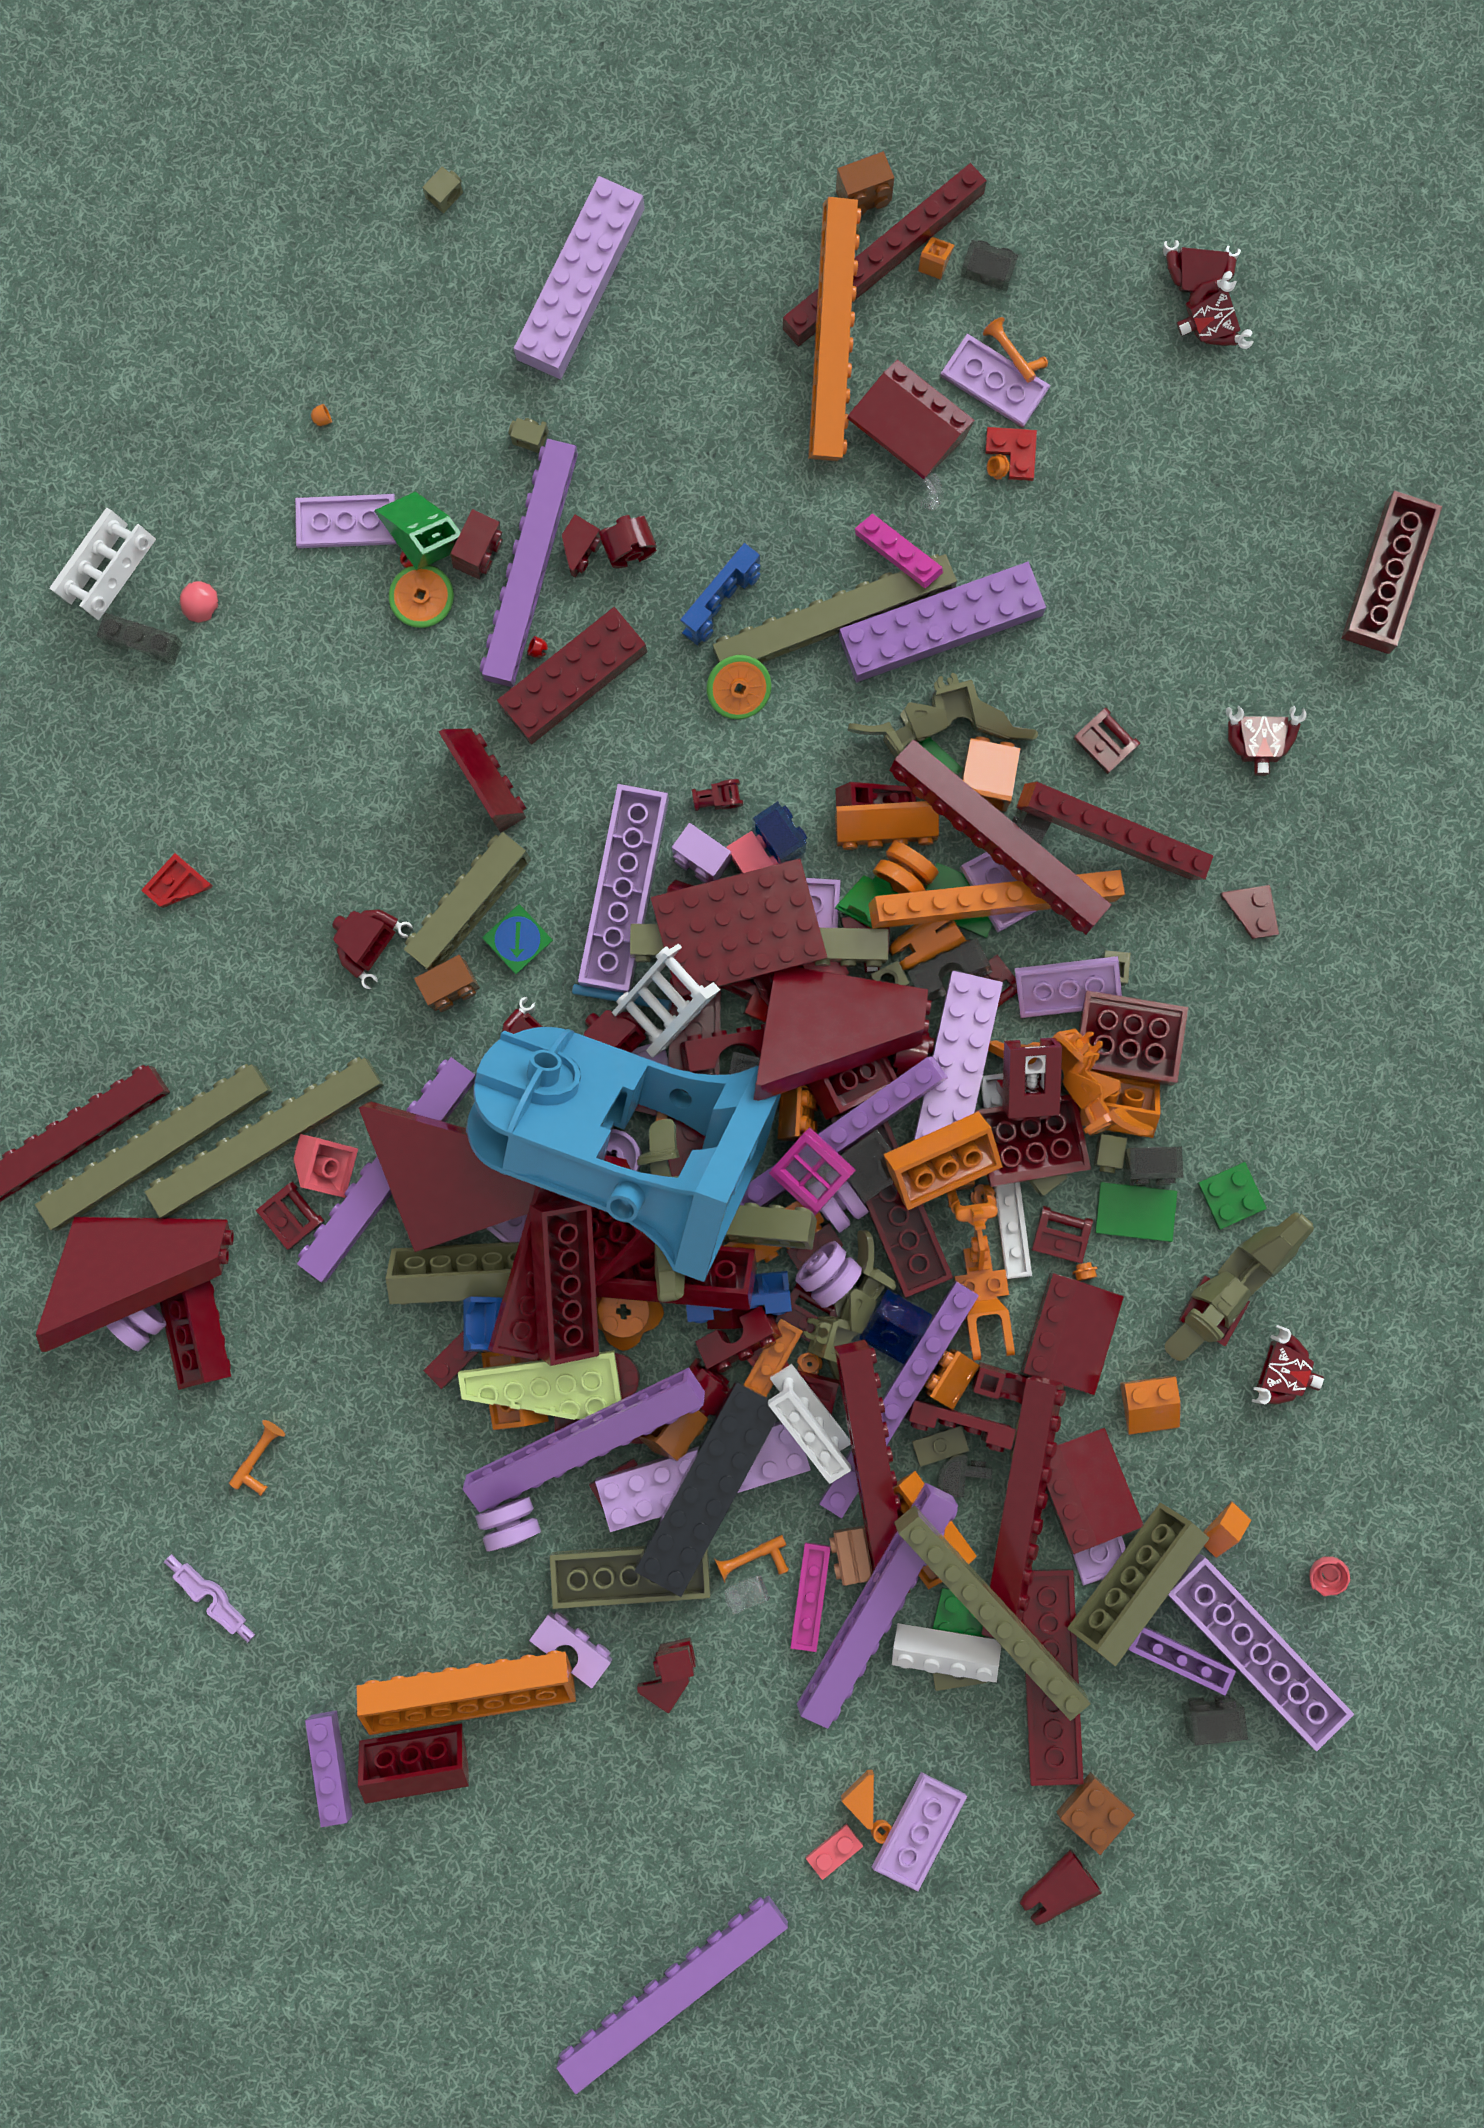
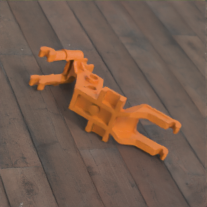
M989 1184L982 1185L985 1203L962 1206L956 1189L946 1193L948 1207L951 1208L956 1219L960 1222H968L974 1226V1237H971L972 1247L963 1249L967 1275L954 1276V1280L979 1295L965 1318L973 1361L981 1360L976 1321L978 1317L983 1315H999L1004 1345L1006 1347V1356L1015 1355L1009 1311L997 1298L998 1296L1009 1295L1006 1270L993 1271L987 1235L983 1236L982 1230L986 1229L985 1222L995 1217L998 1213L993 1188Z

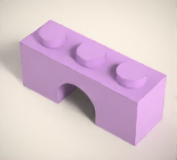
M550 1611L529 1641L546 1654L554 1651L561 1645L572 1646L577 1651L578 1662L571 1673L590 1688H593L612 1661V1658L609 1657L610 1651L601 1644L595 1646L588 1641L590 1636L582 1629L577 1628L574 1630L568 1625L569 1620L559 1612H556L554 1615Z

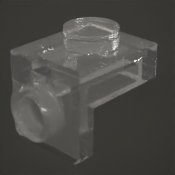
M930 473L925 479L919 476L918 481L928 497L920 501L919 509L921 513L927 509L929 512L933 511L941 505V500L943 499L942 483L936 473Z
M761 1574L734 1583L724 1590L727 1605L731 1608L734 1615L746 1608L761 1604L770 1599Z

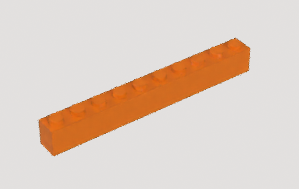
M828 197L823 203L808 459L838 461L843 458L847 451L844 429L848 428L849 420L847 419L848 414H845V408L850 400L847 378L850 379L852 364L848 363L849 353L853 349V337H850V327L854 326L855 313L851 312L852 302L856 298V286H853V276H856L858 270V261L854 260L855 250H858L859 234H856V225H859L861 219V209L858 208V200Z
M1121 870L1077 874L1080 879L1109 903L1115 902L1125 895ZM1020 881L875 896L868 904L872 929L1051 909V906L1046 901L1036 897L1031 892V889Z

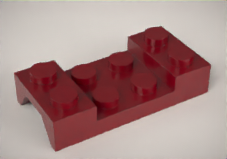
M916 1399L908 1410L906 1419L911 1422L913 1428L927 1431L928 1427L935 1428L937 1418H939L938 1422L948 1427L955 1428L956 1424L964 1425L963 1429L967 1432L981 1435L982 1432L981 1440L991 1450L1004 1452V1448L1010 1450L1012 1448L1016 1429L1011 1428L1009 1425Z

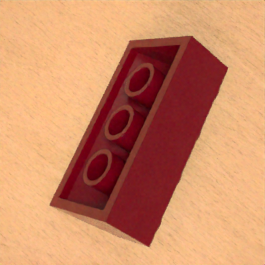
M209 1280L161 1301L160 1307L162 1316L166 1321L165 1330L178 1390L231 1377V1364L226 1354L225 1337L221 1331L220 1314L216 1308L214 1287Z
M462 1724L359 1741L358 1788L365 1804L469 1787V1766Z

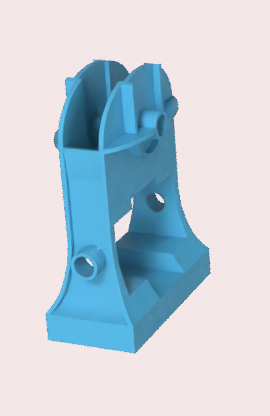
M537 1027L515 1034L503 1031L500 1039L484 1055L477 1069L474 1083L475 1102L468 1116L466 1133L475 1155L491 1169L503 1175H509L608 1212L618 1221L630 1223L658 1245L673 1271L704 1282L764 1154L781 1094L760 1101L753 1100L759 1066L731 1075L695 1074L668 1067L577 1034L570 1029ZM638 1104L675 1118L705 1136L702 1150H692L678 1178L641 1173L604 1161L612 1127L616 1126L625 1129Z

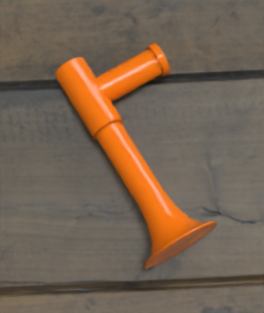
M1003 317L995 319L984 329L983 335H991L996 338L1026 382L1033 381L1036 378V374L1033 371L1046 368L1048 366L1047 358L1040 357L1035 361L1027 363L1006 336L1003 330L1005 319Z
M267 1420L262 1421L264 1432L261 1439L229 1482L235 1489H239L242 1483H244L260 1496L263 1495L268 1486L257 1481L249 1473L269 1443L278 1436H285L282 1429Z
M782 1535L733 1559L719 1561L714 1558L724 1583L727 1575L732 1570L769 1553L773 1558L779 1575L789 1570L779 1550L786 1546Z

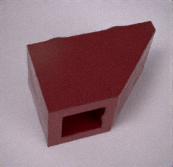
M576 514L562 533L570 573L575 578L579 572L583 573L589 564L588 558L592 551L596 553L602 544L599 535L600 529Z

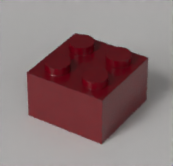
M472 509L451 551L453 568L479 580L482 574L487 575L492 565L490 559L493 551L498 553L503 539H501L500 522Z

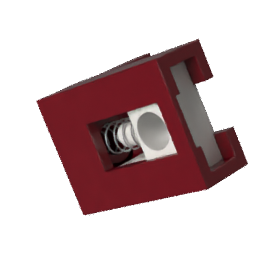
M1040 1038V1047H1021L1020 1040L1004 1041L1003 1079L997 1080L996 1090L1003 1099L1002 1109L1008 1118L1013 1120H1024L1026 1117L1047 1119L1052 1115H1060L1062 1046L1056 1038ZM1037 1057L1033 1064H1028L1030 1059Z

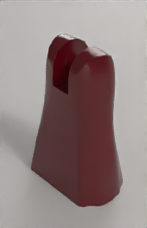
M1070 1849L1035 1885L1025 1892L1020 1900V1905L1027 1911L1038 1903H1042L1043 1907L1031 1916V1920L1037 1926L1102 1894V1892L1081 1861Z

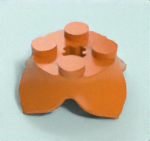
M596 1297L598 1329L603 1331L610 1345L622 1351L636 1346L640 1342L642 1335L646 1331L658 1326L664 1315L660 1302ZM621 1304H626L627 1309H631V1315H627V1319H622L621 1314H617V1309L621 1308Z

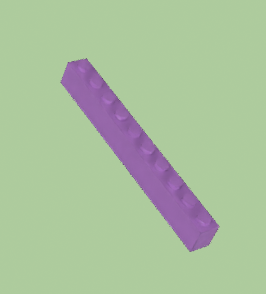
M547 439L545 447L542 446L538 458L541 461L539 470L535 469L533 473V492L528 493L526 499V508L528 510L526 517L522 516L519 524V531H521L520 539H516L513 545L515 557L513 564H508L506 571L508 582L506 587L503 586L500 592L499 600L502 601L500 611L496 610L494 614L493 625H495L493 634L490 633L486 644V648L489 649L486 658H482L480 664V672H482L485 681L514 687L577 460L578 452L575 445Z
M452 1057L448 1061L445 1059L436 1070L439 1074L433 1081L429 1080L421 1090L423 1095L418 1102L414 1100L406 1110L407 1112L443 1122L448 1119L474 1084L476 1078L474 1073ZM378 1157L374 1159L372 1164L368 1162L360 1172V1175H362L357 1184L352 1183L344 1194L347 1196L341 1205L338 1203L334 1206L329 1214L331 1219L326 1225L322 1224L314 1233L316 1239L310 1246L306 1245L298 1255L300 1260L297 1265L320 1282H327L392 1194Z
M927 1057L818 1135L838 1154H841L948 1079V1077L934 1057ZM808 1145L798 1154L811 1168L821 1159ZM795 1159L785 1168L799 1182L808 1173ZM774 1166L750 1182L740 1205L755 1203L760 1207H765L787 1191L769 1174Z
M956 1280L882 1398L885 1407V1413H881L882 1422L887 1423L889 1437L885 1438L886 1446L979 1296ZM852 1450L846 1456L847 1461L851 1465V1471L829 1484L819 1504L840 1518L844 1516L858 1493Z
M686 1368L467 1474L463 1491L479 1512L488 1508L493 1509L502 1501L518 1497L525 1490L537 1488L546 1480L553 1477L558 1478L569 1469L581 1467L590 1459L604 1456L613 1448L620 1445L625 1446L634 1438L643 1434L648 1435L657 1427L671 1424L680 1416L698 1411L704 1404L705 1391L690 1368Z
M927 1483L924 1484L912 1507L915 1505L943 1536L949 1521L954 1520L958 1510V1505L952 1495ZM898 1531L797 1702L801 1717L827 1729L832 1721L837 1720L843 1702L851 1696L854 1688L853 1685L857 1678L864 1674L867 1661L871 1655L877 1652L881 1637L889 1631L895 1613L902 1609L905 1603V1596L910 1588L912 1589L916 1585L918 1574L922 1567L927 1565L898 1534Z
M769 1895L764 1899L759 1897L749 1905L750 1910L743 1916L740 1913L730 1919L728 1922L729 1927L724 1931L716 1930L707 1938L708 1943L701 1949L698 1946L694 1947L685 1956L687 1959L683 1963L671 1965L665 1971L666 1976L660 1981L652 1980L644 1987V1993L638 1998L635 1996L630 1997L622 2005L623 2010L616 2015L614 2012L607 2015L602 2020L600 2028L595 2032L593 2029L588 2030L580 2038L581 2043L574 2048L570 2045L559 2054L560 2059L558 2060L557 2070L575 2095L788 1928V1921Z

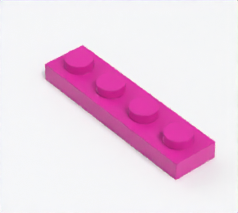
M873 513L855 528V534L923 588L928 587L943 574L942 566Z
M807 1542L804 1544L791 1649L817 1652L831 1546Z

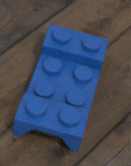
M744 543L680 619L686 626L682 634L697 646L701 641L706 642L713 634L712 617L721 609L722 605L720 603L725 597L730 598L737 589L736 584L745 589L749 584L751 586L754 585L761 575L759 573L761 567L760 555Z
M787 1271L755 1274L750 1309L756 1308L759 1305H765L766 1314L782 1315L792 1311ZM686 1305L688 1322L705 1323L708 1320H713V1310L729 1311L732 1309Z
M468 1297L463 1299L464 1352H490L488 1347L503 1298Z

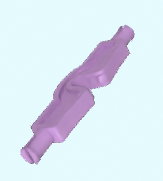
M172 1554L164 1561L175 1572L173 1579L183 1587L193 1601L199 1602L207 1594L212 1595L213 1602L207 1608V1614L220 1623L230 1634L237 1632L247 1643L255 1636L244 1625L246 1619L229 1604L225 1591L218 1584L210 1580H204L188 1563L182 1565Z

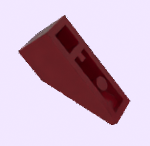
M849 782L835 788L836 807L916 802V795L908 786Z

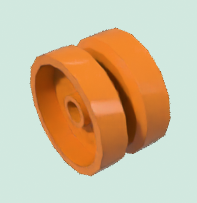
M894 841L886 851L889 860H880L873 870L874 875L890 882L892 889L900 894L926 891L923 884H931L939 873L937 868L924 856L897 841Z

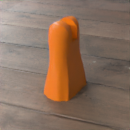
M954 920L914 924L890 945L889 951L894 956L909 946L913 954L899 962L904 971L967 943V940Z

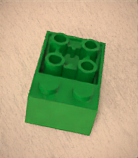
M416 491L374 511L416 570L451 555V551L461 533L449 515Z

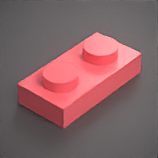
M846 1823L807 1855L806 1860L823 1880L859 1851L863 1844Z

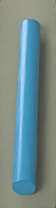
M574 984L572 993L576 995L617 1001L624 994V992ZM641 996L634 1001L636 1005L650 1007ZM657 998L667 1010L671 1009V1000Z

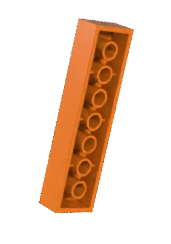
M550 1651L546 1655H525L517 1660L499 1659L492 1664L486 1665L474 1663L467 1668L457 1669L450 1667L437 1673L420 1672L412 1677L395 1676L390 1680L381 1682L370 1680L363 1685H357V1716L368 1734L374 1735L576 1702L574 1675L571 1673L572 1667L566 1652Z

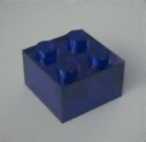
M777 801L753 817L752 825L756 834L760 835L764 840L771 856L773 855L778 864L795 860L806 852V839L808 838L800 826L797 828L794 826L792 821L793 815L787 806L781 807Z
M887 1289L875 1307L859 1339L865 1340L868 1345L904 1364L923 1337L933 1315Z

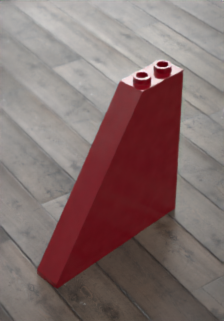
M798 967L775 972L753 1100L760 1101L920 1045L922 1035H927L929 1020L925 1019V1015L929 1016L932 1002L927 1000L928 989Z
M372 1101L359 1107L414 1252L528 1214L536 1185L509 1175H503L485 1165L473 1152L466 1128Z
M74 1217L36 1332L41 1352H48L222 1275L224 1264H228L229 1245H233L234 1232L229 1229L228 1220Z

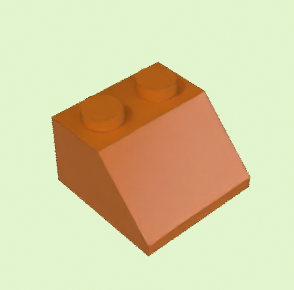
M1175 1376L1120 1383L1128 1435L1180 1427V1397Z

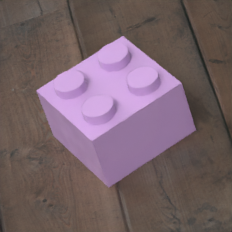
M691 823L687 825L672 846L673 857L676 859L674 862L684 870L688 868L694 870L696 873L695 877L703 883L719 880L732 862L730 850Z

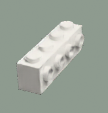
M898 1623L892 1665L997 1683L1001 1645L995 1639Z

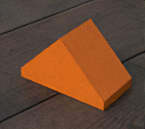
M931 237L921 253L918 271L941 280L955 245Z
M1231 1502L1205 1529L1204 1533L1210 1539L1204 1547L1217 1558L1241 1540L1251 1519Z
M867 1770L841 1795V1800L867 1829H873L874 1774L873 1770Z

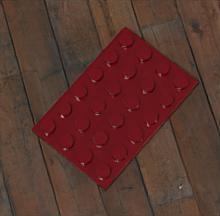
M801 859L651 897L663 947L671 949L679 944L682 948L673 958L699 986L702 985L704 988L713 982L717 987L827 959V953ZM670 970L675 990L682 997L691 995L692 993Z

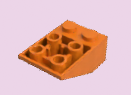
M803 1085L781 1093L778 1139L782 1141H797L808 1128L817 1133V1121H814V1110H818V1103L811 1089Z
M951 1348L949 1352L945 1351L937 1363L940 1365V1368L936 1374H930L924 1386L927 1388L926 1394L953 1410L980 1365L958 1350Z

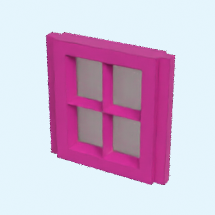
M808 1128L769 1174L816 1216L856 1170L815 1131Z

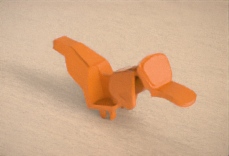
M1076 1029L1057 1032L1052 1038H1056L1062 1046L1061 1069L1064 1074L1062 1082L1073 1100L1082 1110H1085L1091 1123L1083 1129L1085 1134L1088 1133L1089 1136L1094 1135L1116 1124L1139 1135L1153 1134V1127L1133 1118L1124 1107L1109 1111L1104 1103V1099L1121 1089V1084L1117 1079L1090 1071L1095 1061L1099 1059L1100 1054L1098 1051L1102 1048L1103 1042L1097 1041L1096 1045L1092 1046L1089 1043V1039L1094 1035L1093 1032H1087L1084 1036ZM997 1040L990 1041L988 1051L1004 1059V1043ZM1032 1042L1028 1045L1021 1044V1047H1040V1042ZM1037 1057L1030 1059L1028 1064H1033Z

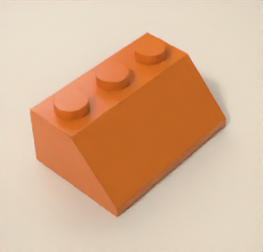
M1109 1076L1119 1080L1121 1084L1120 1090L1104 1099V1103L1109 1111L1124 1107L1133 1118L1153 1127L1154 1130L1151 1135H1139L1118 1124L1107 1130L1153 1138L1160 1118V1084ZM1078 1105L1082 1126L1087 1127L1091 1123L1085 1110H1082Z
M494 1352L481 1353L483 1368L537 1361ZM489 1404L493 1430L524 1427L549 1421L548 1415L535 1413L531 1410H518L510 1408V1406Z

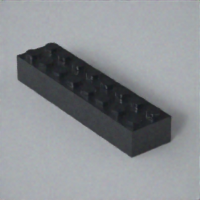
M735 1380L634 1567V1572L682 1597L778 1418L768 1405L769 1398Z

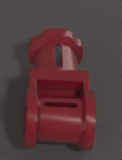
M729 779L711 784L712 789L699 791L692 789L695 811L710 806H715V810L743 806V800H740L738 789L740 780ZM729 790H731L732 798H730Z

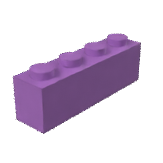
M1146 1626L1128 1649L1225 1696L1236 1673L1229 1665Z
M337 1711L313 1714L305 1722L321 1827L344 1824L352 1817V1809Z

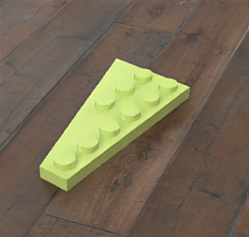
M615 1350L599 1352L597 1357L553 1366L548 1365L543 1360L458 1372L461 1398L463 1400L510 1406L513 1409H526L535 1413L567 1419L581 1420L622 1400Z

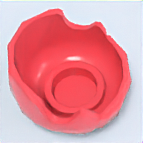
M195 581L189 583L181 592L180 606L182 613L190 621L197 623L207 621L212 618L213 612L218 608L217 592L210 584Z
M1321 1557L1316 1560L1309 1572V1580L1313 1590H1317L1323 1596L1338 1595L1345 1591L1350 1582L1348 1567L1336 1557Z

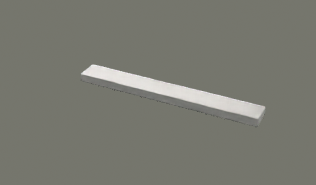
M1003 1073L982 1076L981 1092L984 1109L1002 1106L1003 1099L996 1090L997 1080L1003 1079ZM1020 1182L994 1186L1004 1269L1006 1270L1007 1279L1032 1276Z

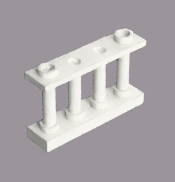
M106 508L49 589L71 605L76 597L82 600L79 606L94 618L100 620L156 538L139 524L134 527L132 532L127 530L128 524L112 510ZM121 537L125 539V542L116 552L111 548L118 538ZM106 557L111 561L105 570L101 572L97 568ZM91 577L97 580L89 592L83 590Z
M679 944L671 949L665 947L656 955L658 959L656 963L629 993H624L616 1001L619 1005L612 1012L616 1016L627 1010L652 1037L650 1040L653 1043L646 1050L652 1058L664 1051L720 991L714 982L705 988L702 985L699 986L673 958L682 948ZM666 965L692 993L690 995L693 998L691 1001H685L660 973ZM652 981L677 1006L679 1013L677 1017L675 1015L672 1016L649 991L647 987ZM639 996L663 1020L664 1027L666 1028L664 1031L662 1029L659 1031L634 1003Z
M790 1364L770 1377V1380L780 1393L768 1400L769 1407L828 1483L831 1484L850 1472L851 1465L840 1452L851 1445L850 1439L794 1366Z

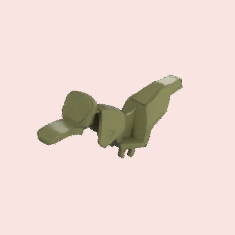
M951 673L947 679L949 685L943 683L942 676L934 683L935 692L932 696V706L909 702L900 714L905 726L897 731L892 728L890 722L876 726L848 724V731L853 733L884 735L883 741L894 758L913 739L920 742L946 730L952 721L959 717L969 719L972 728H974L973 730L1006 741L1009 739L1033 741L1038 736V732L1035 729L1013 727L1004 712L982 702L978 698L972 679L959 683L955 673Z
M663 1119L654 1122L650 1126V1152L640 1155L637 1159V1165L649 1164L651 1174L672 1177L668 1160L680 1157L676 1142V1125L671 1119ZM655 1244V1279L658 1300L661 1302L678 1300L684 1294L685 1275L673 1271L666 1256L658 1245Z
M1295 1212L1278 1226L1264 1227L1248 1240L1242 1241L1219 1269V1275L1208 1280L1193 1291L1191 1296L1194 1299L1205 1301L1210 1305L1203 1313L1195 1308L1185 1317V1322L1167 1339L1165 1343L1166 1352L1175 1360L1183 1361L1204 1341L1209 1343L1220 1341L1224 1334L1217 1325L1225 1318V1327L1229 1329L1245 1307L1250 1296L1270 1277H1275L1296 1256L1299 1247L1313 1232V1223L1302 1213Z
M860 1230L857 1234L858 1258L856 1263L862 1268L861 1275L864 1276L858 1289H850L841 1299L833 1304L837 1317L819 1316L818 1319L808 1318L807 1323L814 1324V1331L812 1333L803 1332L804 1337L811 1339L807 1352L827 1360L834 1379L839 1380L840 1387L834 1346L850 1343L858 1333L862 1334L873 1314L877 1303L875 1300L884 1288L892 1291L896 1288V1282L873 1267L874 1242L868 1230Z

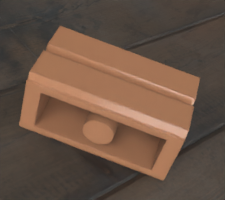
M864 1526L833 1531L834 1537L829 1538L832 1554L837 1553L839 1563L834 1564L836 1580L842 1579L843 1585L868 1582L873 1573Z

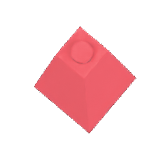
M300 1134L293 1158L300 1187L345 1198L344 1194L349 1186L358 1149Z

